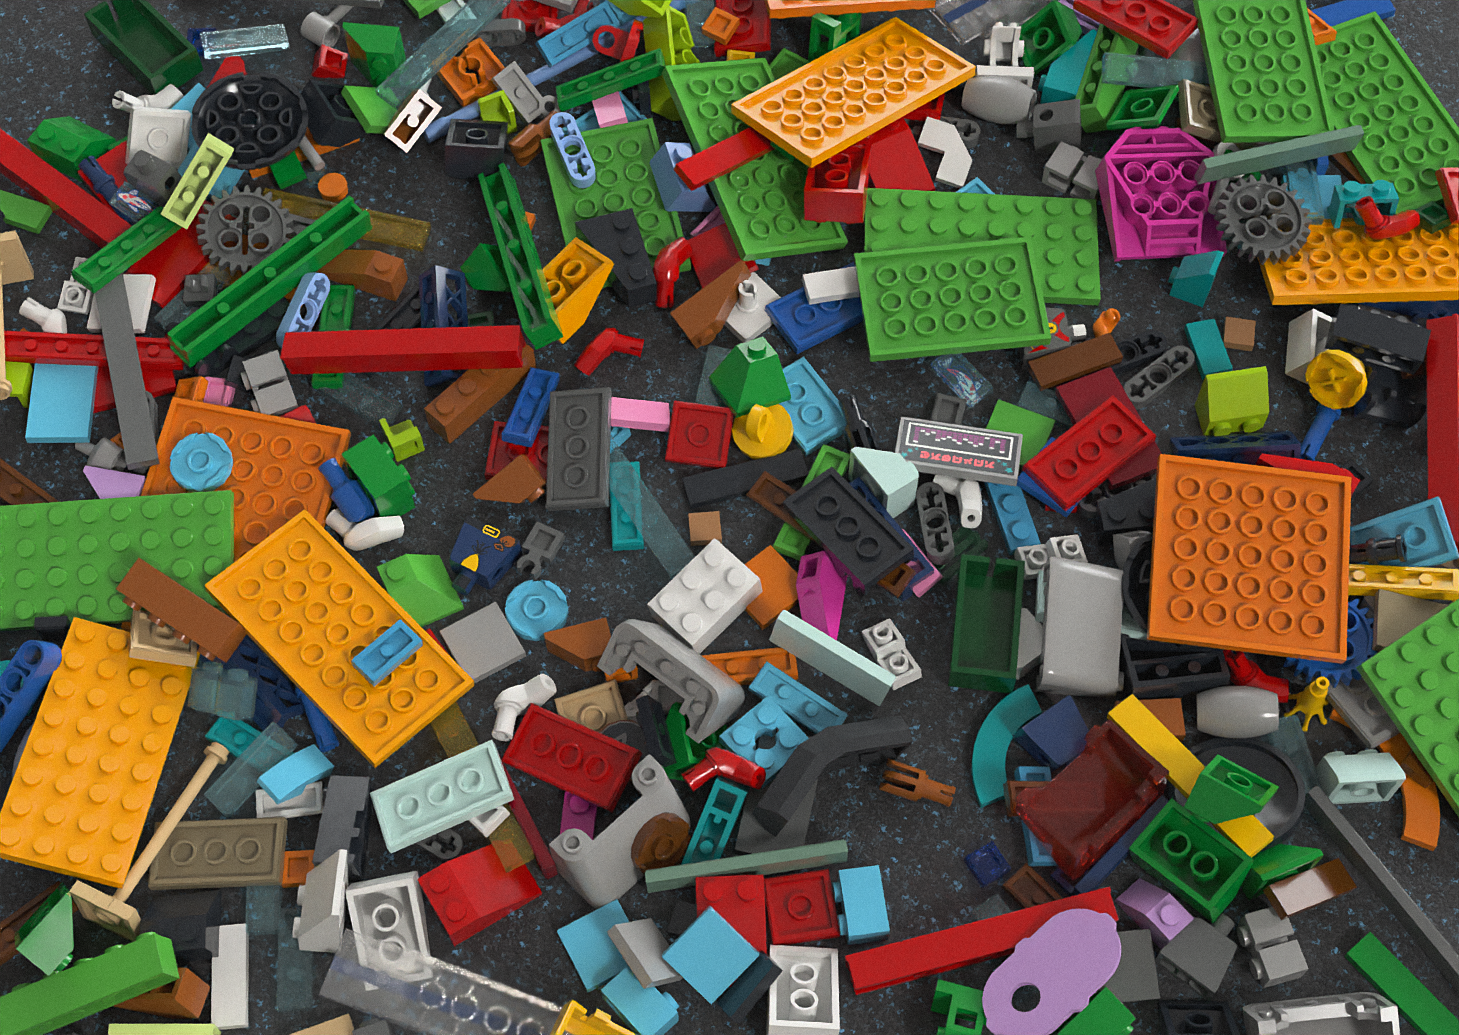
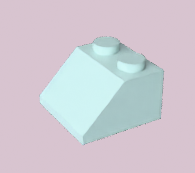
M862 447L851 449L848 473L850 482L860 477L892 518L914 505L919 473L912 462H906L900 453Z
M1373 749L1364 750L1354 755H1345L1342 751L1330 752L1323 756L1316 767L1319 787L1333 804L1389 801L1406 780L1405 772L1389 752L1378 753L1377 750Z

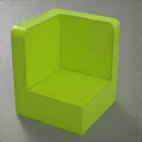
M504 90L477 100L480 120L508 122V134L517 131L515 112Z
M5 361L6 380L12 384V392L9 397H18L23 407L29 408L34 374L33 368L30 363Z
M385 418L379 420L383 435L397 462L425 450L417 426L414 427L411 420L403 421L392 427H389Z

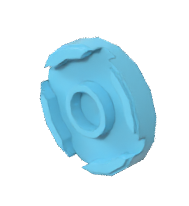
M213 433L189 434L176 444L170 456V472L179 486L189 492H209L215 490L225 483L233 467L232 452L224 440Z
M524 581L514 587L507 596L505 604L506 620L513 632L523 639L532 641L545 640V632L561 629L566 623L568 616L566 596L557 585L550 581Z

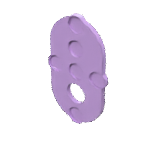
M1070 909L1053 916L1030 938H1023L1015 945V952L991 974L984 987L982 1004L987 1018L986 1027L993 1035H1050L1074 1012H1081L1089 1005V998L1112 977L1120 962L1121 942L1116 931L1117 923L1107 913H1097L1088 909ZM1031 985L1039 989L1041 998L1035 1009L1029 1012H1019L1013 1008L1012 996L1018 988Z

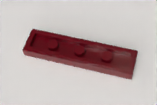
M501 760L515 799L508 802L507 805L544 878L548 880L558 875L556 865Z

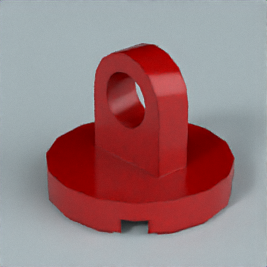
M634 19L630 32L612 25H602L593 34V45L597 51L619 59L620 63L634 58L640 40V31L638 30H643L644 22ZM607 31L613 34L615 42L611 47H603L599 43L598 38L602 32Z

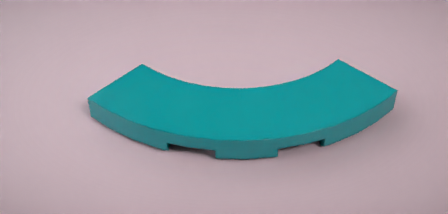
M1029 684L1015 690L1001 700L988 714L978 732L973 748L971 775L975 796L980 808L1005 799L1003 784L1007 781L1005 759L1009 744L1014 738L1012 735L1042 714V710Z

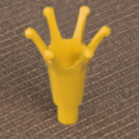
M1319 677L1316 681L1305 687L1303 692L1298 694L1289 693L1288 699H1297V704L1289 712L1284 713V718L1289 719L1297 711H1302L1305 714L1302 731L1304 732L1308 730L1309 721L1315 714H1318L1322 725L1327 724L1323 714V705L1326 706L1328 704V700L1325 698L1328 692L1329 680L1325 677Z

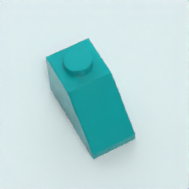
M1217 250L1184 256L1180 267L1174 266L1168 282L1173 285L1169 295L1203 308L1224 252Z

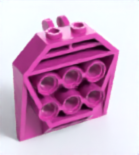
M1161 126L1156 129H1142L1140 127L1127 129L1096 168L1095 174L1114 262L1131 259L1177 258L1217 250L1224 252L1222 257L1226 255V241H1221L1220 239L1224 231L1216 230L1219 221L1215 220V215L1208 211L1217 180L1198 184L1194 177L1203 159L1214 157V152L1188 133L1183 132L1181 128Z

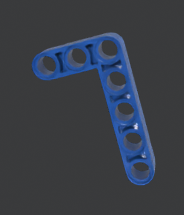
M37 640L24 642L0 676V753L51 679L53 672L59 667L62 653L58 645L52 642ZM40 651H41L42 654H41V659H40V661H39L38 657H39V653H40ZM22 678H23V686H22V688H21L20 684H21V680H22Z

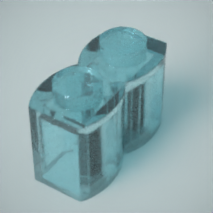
M204 662L202 667L192 668L188 707L202 712L214 713L217 716L232 720L253 718L258 679L249 676V671L233 668L226 670L223 669V664Z

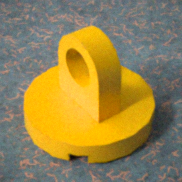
M1326 350L1315 356L1307 365L1305 373L1306 383L1309 382L1311 387L1310 393L1322 405L1331 409L1349 408L1354 406L1365 394L1367 387L1365 366L1362 361L1351 354L1341 350Z
M756 404L752 407L749 414L735 418L732 428L734 442L744 455L755 460L783 453L791 443L794 432L791 417L780 404L770 407Z

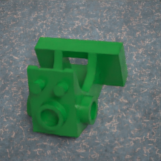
M816 13L813 15L808 61L811 62L858 37L861 31L862 13L841 15ZM821 34L828 37L829 41L821 42Z
M938 979L930 1011L947 1015L945 1028L938 1026L936 1035H981L982 1027L986 1025L987 1021L982 1004L983 991ZM955 1017L975 1022L974 1029L955 1025Z

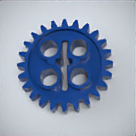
M1359 599L1348 602L1347 626L1350 629H1347V658L1343 664L1287 657L1283 666L1290 667L1294 665L1296 667L1294 671L1295 677L1302 672L1305 673L1306 683H1309L1313 677H1325L1330 681L1331 686L1336 688L1339 679L1346 686L1350 684L1352 677L1359 681L1362 676L1356 667L1377 653L1376 650H1372L1374 618L1366 619L1365 617L1369 608L1359 610L1357 608Z

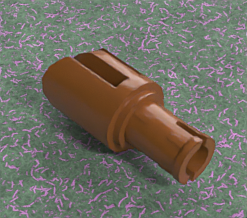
M551 111L538 124L527 125L507 143L520 167L526 166L542 151L541 140L551 136L549 123L551 117L557 113L556 111Z
M888 758L886 763L888 767L913 775L915 778L894 771L884 770L883 779L909 788L911 791L887 783H880L879 790L914 802L923 797L950 807L953 797L950 796L955 794L956 787L928 779L925 770Z

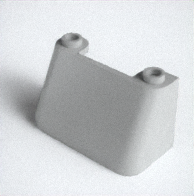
M1060 557L1048 558L1043 572V582H1047L1044 587L1043 594L1045 595L1042 647L1041 656L1039 657V664L1043 665H1040L1039 675L1036 676L1035 692L1113 699L1117 691H1122L1124 672L1119 671L1123 608V570Z
M628 619L619 624L614 629L597 665L598 668L610 676L619 668H623L624 671L629 673L635 669L638 663L685 700L679 712L682 715L687 714L690 721V728L687 729L685 734L697 743H700L738 716L745 701V693L735 680L663 626L656 623Z
M650 754L634 768L632 773L633 786L642 796L601 834L592 840L582 830L573 828L562 832L549 844L557 872L594 908L599 909L616 899L618 900L645 875L633 865L631 847L636 834L647 821L656 815L669 812L677 814L691 827L689 814L666 772Z
M1372 992L1255 1003L1243 1007V1018L1247 1035H1400L1398 1007L1383 996Z

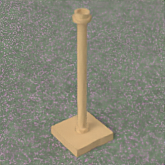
M16 230L0 233V400L7 399L12 392V384L6 380L2 285L34 279V270Z
M212 742L210 746L205 748L204 753L207 757L128 872L123 889L118 888L113 896H108L78 880L75 882L69 892L83 918L132 942L136 941L135 938L140 935L141 918L137 910L125 904V901L217 764H225L228 760L227 755L229 751L223 745Z

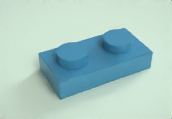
M400 619L351 660L352 666L375 687L421 648L423 640Z

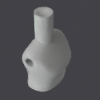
M105 437L101 438L96 445L92 443H75L76 450L89 456L87 466L123 472L127 465L124 449Z

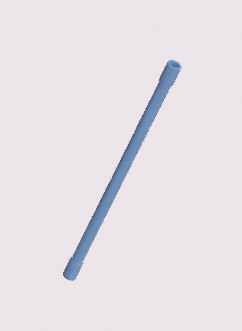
M672 0L669 6L680 11L702 0ZM638 16L634 19L643 22L647 17ZM634 19L618 28L630 32ZM610 32L598 39L603 47H611L615 42V38ZM591 43L551 68L546 64L526 76L535 87L600 52ZM477 101L430 123L423 131L426 141L431 143L448 134L451 119L472 120L479 116Z

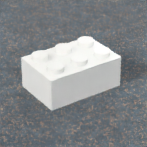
M714 538L647 605L651 616L660 625L700 654L763 590L760 578Z

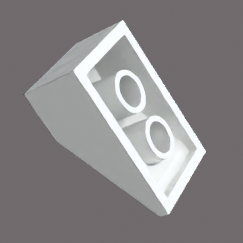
M1312 309L1289 322L1286 375L1306 383L1305 373L1307 365L1319 353L1329 350L1325 349V344L1332 317Z
M340 849L307 873L305 885H299L297 906H302L301 917H295L293 924V938H298L299 950L341 953L347 906L345 890L348 888L347 850Z
M412 871L351 883L345 890L360 966L405 983L433 978L421 887L417 880L419 878L418 872ZM363 982L365 991L380 989Z
M770 945L769 956L783 971L768 988L766 1035H839L838 949Z

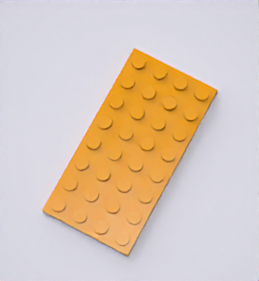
M894 17L732 103L731 114L812 168L975 76L976 66L897 17Z
M1342 218L1340 228H1333L1331 219H1311L1312 222L1308 227L1311 233L1306 238L1307 241L1302 249L1295 256L1290 255L1286 262L1279 259L1275 265L1271 263L1269 258L1264 265H1261L1259 261L1272 305L1459 300V224H1451L1433 234L1417 226L1401 236L1388 239H1371L1364 232L1365 225H1357L1354 218Z
M305 509L204 585L206 592L233 620L245 628L247 635L374 768L474 687V680ZM401 619L423 640V646L374 687L352 666L351 660Z
M76 617L73 618L61 650V663L52 674L0 812V858L123 889L200 659L199 652H197L195 667L129 658L130 632Z

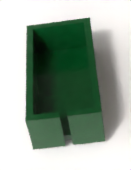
M110 0L117 16V21H114L108 3L105 1L84 14L92 35L152 95H156L169 84L178 88L204 70L197 49L146 0Z
M961 554L957 574L948 686L1012 693L1017 675L1025 561L996 558L992 577H988L986 575L990 557Z

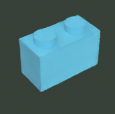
M879 865L839 870L837 882H832L834 901L835 903L841 902L843 914L837 915L840 935H846L848 945L888 940L890 928Z
M629 966L625 967L601 989L603 1000L635 1035H664L679 1021L678 1012L676 1011L679 1005L666 991L661 994L655 987L644 989Z

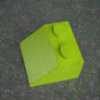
M1266 366L1205 376L1194 405L1203 436H1223L1238 431L1254 432L1263 428L1269 415L1268 372Z

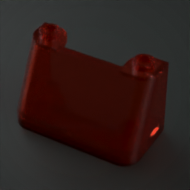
M1110 719L1101 727L1095 725L1090 729L1084 738L1087 741L1084 752L1042 790L1039 787H1034L1033 789L1027 787L1015 800L1016 813L1059 868L1071 880L1077 879L1092 866L1163 795L1170 773L1169 770Z

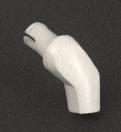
M169 84L156 95H142L139 97H134L119 90L114 96L121 98L123 101L112 99V104L114 108L129 113L131 106L171 109L184 95L172 84Z
M30 297L21 305L19 314L41 325L43 332L67 333L66 317L60 309L50 310Z
M935 475L933 482L939 484L944 492L956 496L962 526L966 528H976L979 526L982 518V497L979 483L976 480Z
M336 508V510L334 509L329 513L325 520L328 526L344 538V546L356 551L400 538L404 533V525L400 516L375 517L356 524L355 522H348L339 508Z
M540 674L525 684L502 691L494 702L497 716L492 736L500 741L512 740L517 716L525 715L531 703L541 707L557 692L554 681L549 676Z

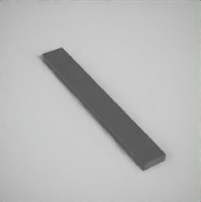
M122 272L98 290L95 296L128 470L160 463Z
M1315 786L1305 795V808L1459 994V955L1321 788Z

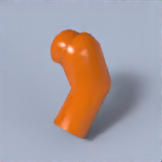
M1109 308L1099 315L1092 327L1095 338L1111 333L1115 328L1117 322L1120 321V313L1116 309Z

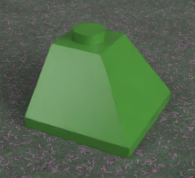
M405 554L377 566L386 592L421 627L464 609L456 590L452 587L453 583L439 555Z

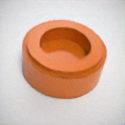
M329 173L319 180L318 189L325 201L338 202L348 194L347 181L341 174Z

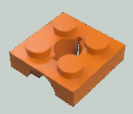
M480 37L468 43L467 48L463 50L460 56L455 57L453 55L450 58L444 56L433 62L434 72L462 107L498 90L491 79L505 69L503 64ZM466 67H468L469 70L472 69L473 71H478L480 84H478L475 73H466Z

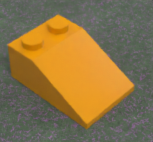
M577 237L543 268L563 333V338L558 339L562 344L585 323L614 266L611 259Z

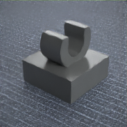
M215 274L185 275L183 302L186 307L203 306L216 296L217 278Z

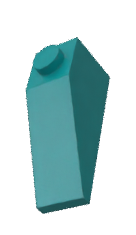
M1090 30L1073 47L1051 64L1047 75L1042 74L1038 86V91L1042 92L1041 104L1074 100L1076 98L1098 30Z
M722 775L716 778L681 865L721 858L750 789L749 786L732 781Z

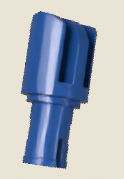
M336 458L327 460L318 468L333 489L331 499L348 522H363L374 516L375 509L357 480L348 479Z

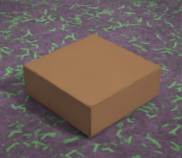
M1226 317L1222 338L1225 348L1252 351L1256 321Z
M719 511L688 513L691 546L708 545L714 538L722 544Z

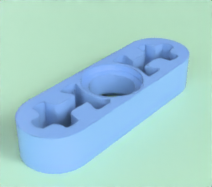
M566 112L556 113L551 117L549 123L553 141L571 183L578 188H587L596 179L594 163L574 117ZM564 124L567 127L568 136L564 137L562 128L558 125ZM570 145H576L581 149L575 155H569L564 150ZM581 163L583 172L587 173L586 176L582 177L578 173L577 164Z
M308 272L302 277L276 333V341L281 349L286 332L312 331L330 291V281L325 274ZM302 304H305L307 308V315L304 319L300 316Z

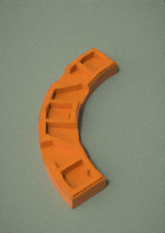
M1332 707L1329 718L1350 728L1336 709ZM1401 733L1376 746L1381 753L1389 752L1399 766L1411 750V747ZM1405 773L1406 780L1400 786L1403 796L1401 840L1434 851L1437 846L1440 829L1439 798L1435 782L1433 781L1425 789Z

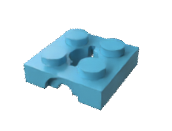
M769 695L719 736V742L728 751L742 756L765 769L766 779L762 788L776 778L796 747L809 739ZM776 733V744L771 749L758 748L756 750L755 741L761 736H770L772 738Z

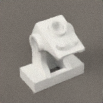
M996 22V26L992 27L989 39H984L983 56H988V66L977 65L975 77H1005L1022 82L1032 88L1034 67L1018 66V57H1023L1024 40H1019L1021 27H1018L1017 23L1003 26L1002 22ZM996 61L1010 62L1011 66H996Z

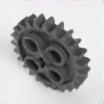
M1250 175L1247 181L1240 177L1236 184H1229L1215 206L1217 212L1214 219L1219 221L1216 230L1224 231L1220 238L1221 241H1231L1228 247L1229 250L1235 247L1239 249L1238 257L1247 253L1249 254V262H1252L1255 257H1259L1261 265H1264L1268 258L1273 265L1279 259L1286 262L1290 255L1295 256L1302 249L1307 241L1306 238L1311 233L1308 227L1312 220L1306 218L1310 209L1301 208L1305 200L1295 199L1294 196L1297 190L1288 192L1286 190L1288 183L1285 182L1278 186L1276 177L1270 183L1266 181L1265 175H1261L1258 181H1256L1253 175Z
M248 185L245 186L244 192H239L238 188L233 186V194L230 195L224 189L221 190L222 199L214 195L211 196L213 206L209 204L203 205L206 214L198 215L201 224L196 225L197 233L200 234L197 237L198 245H204L202 247V254H210V264L219 261L220 272L229 267L230 276L232 277L237 270L241 271L242 276L290 241V239L294 238V230L291 229L293 227V219L287 218L289 216L288 208L281 209L282 200L278 199L272 202V192L262 196L261 187H258L254 193H250ZM247 208L249 209L248 253L243 255V211ZM228 214L238 216L237 219L231 221L224 217ZM262 215L267 217L268 220L258 222L254 218ZM227 241L237 243L232 248L225 247L223 244ZM262 242L265 243L267 247L264 249H256L255 247H253V245Z

